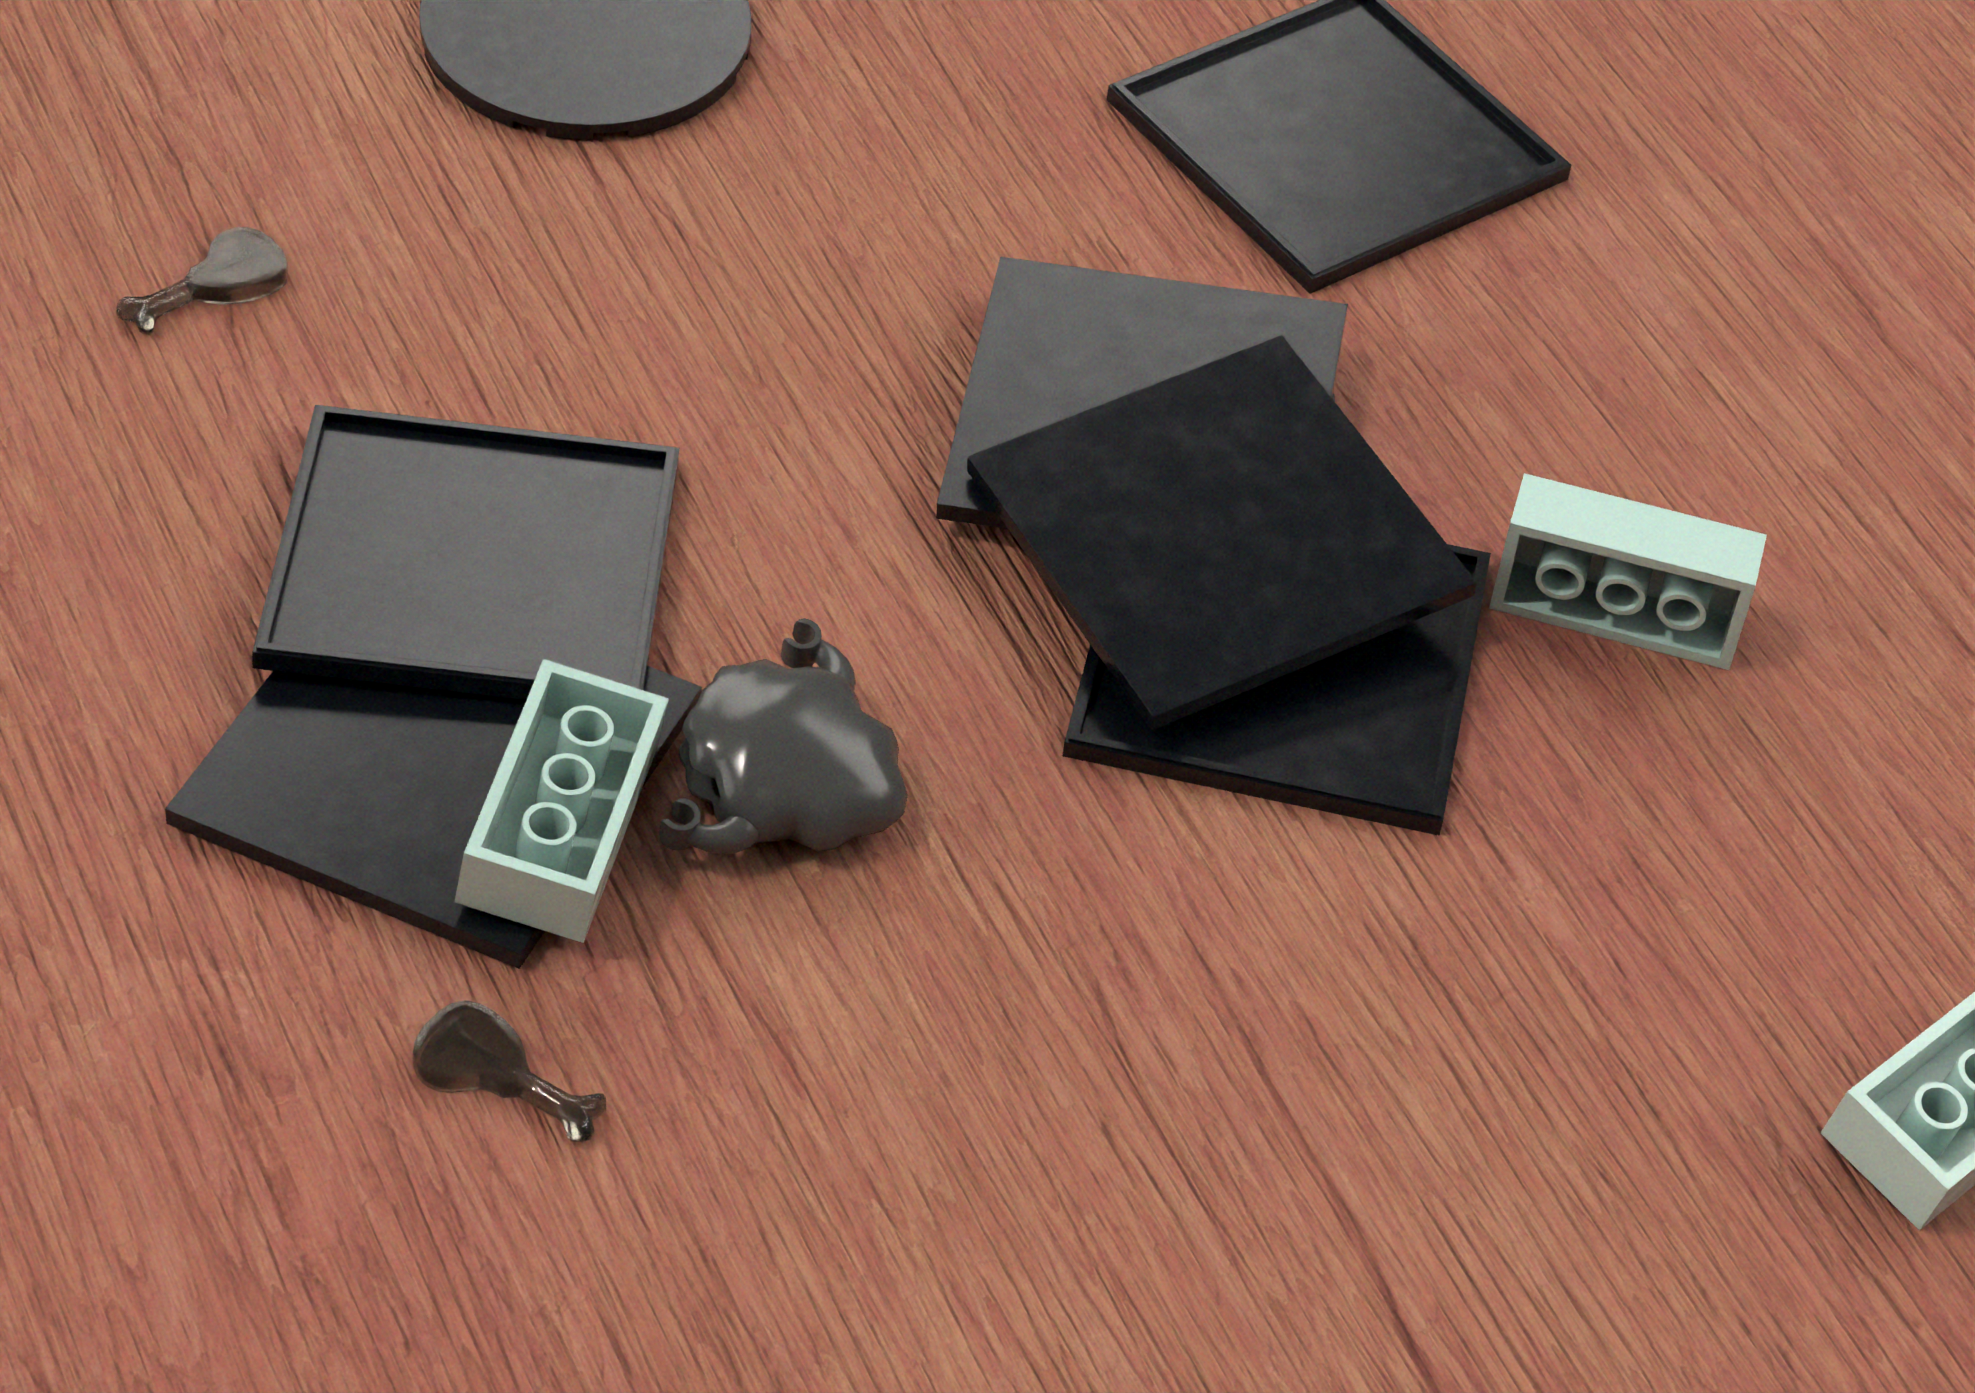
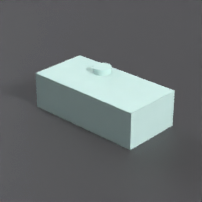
M1524 473L1489 609L1729 670L1755 590L1767 534Z
M543 659L464 851L455 903L584 943L657 750L669 698Z
M1975 992L1848 1090L1821 1131V1134L1919 1231L1975 1185Z

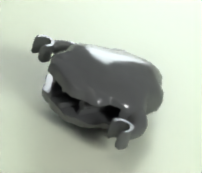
M803 618L796 621L792 633L794 640L791 638L783 640L781 657L784 664L791 669H787L767 659L742 665L722 666L715 674L713 681L702 690L697 704L691 709L682 726L686 738L679 748V759L686 769L685 778L690 793L713 805L719 823L714 825L700 823L701 813L697 804L686 798L677 799L673 803L671 814L677 823L684 825L675 824L669 819L661 821L659 836L662 844L667 848L678 851L693 846L706 852L727 854L746 850L755 843L792 840L819 852L834 850L854 838L883 832L904 814L908 794L898 767L899 747L893 730L861 710L859 700L854 692L856 680L853 667L836 647L821 639V630L812 620ZM816 663L818 667H812V665Z

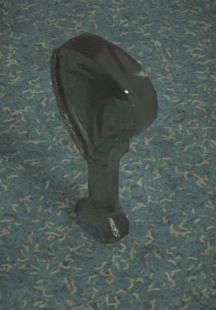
M250 227L227 229L213 239L206 259L191 267L184 279L151 295L120 299L117 303L116 314L121 320L135 323L139 332L150 335L154 331L155 322L160 316L194 301L227 305L254 301L279 291L286 284L288 275L287 258L275 241L259 230Z
M464 1000L447 1005L439 1010L422 1027L415 1039L412 1053L417 1079L425 1086L435 1091L456 1093L482 1089L492 1092L501 1098L519 1097L557 1118L563 1124L567 1138L571 1142L590 1140L594 1134L593 1120L606 1112V1096L604 1094L571 1095L532 1073L526 1060L524 1046L518 1034L505 1019L480 1003Z

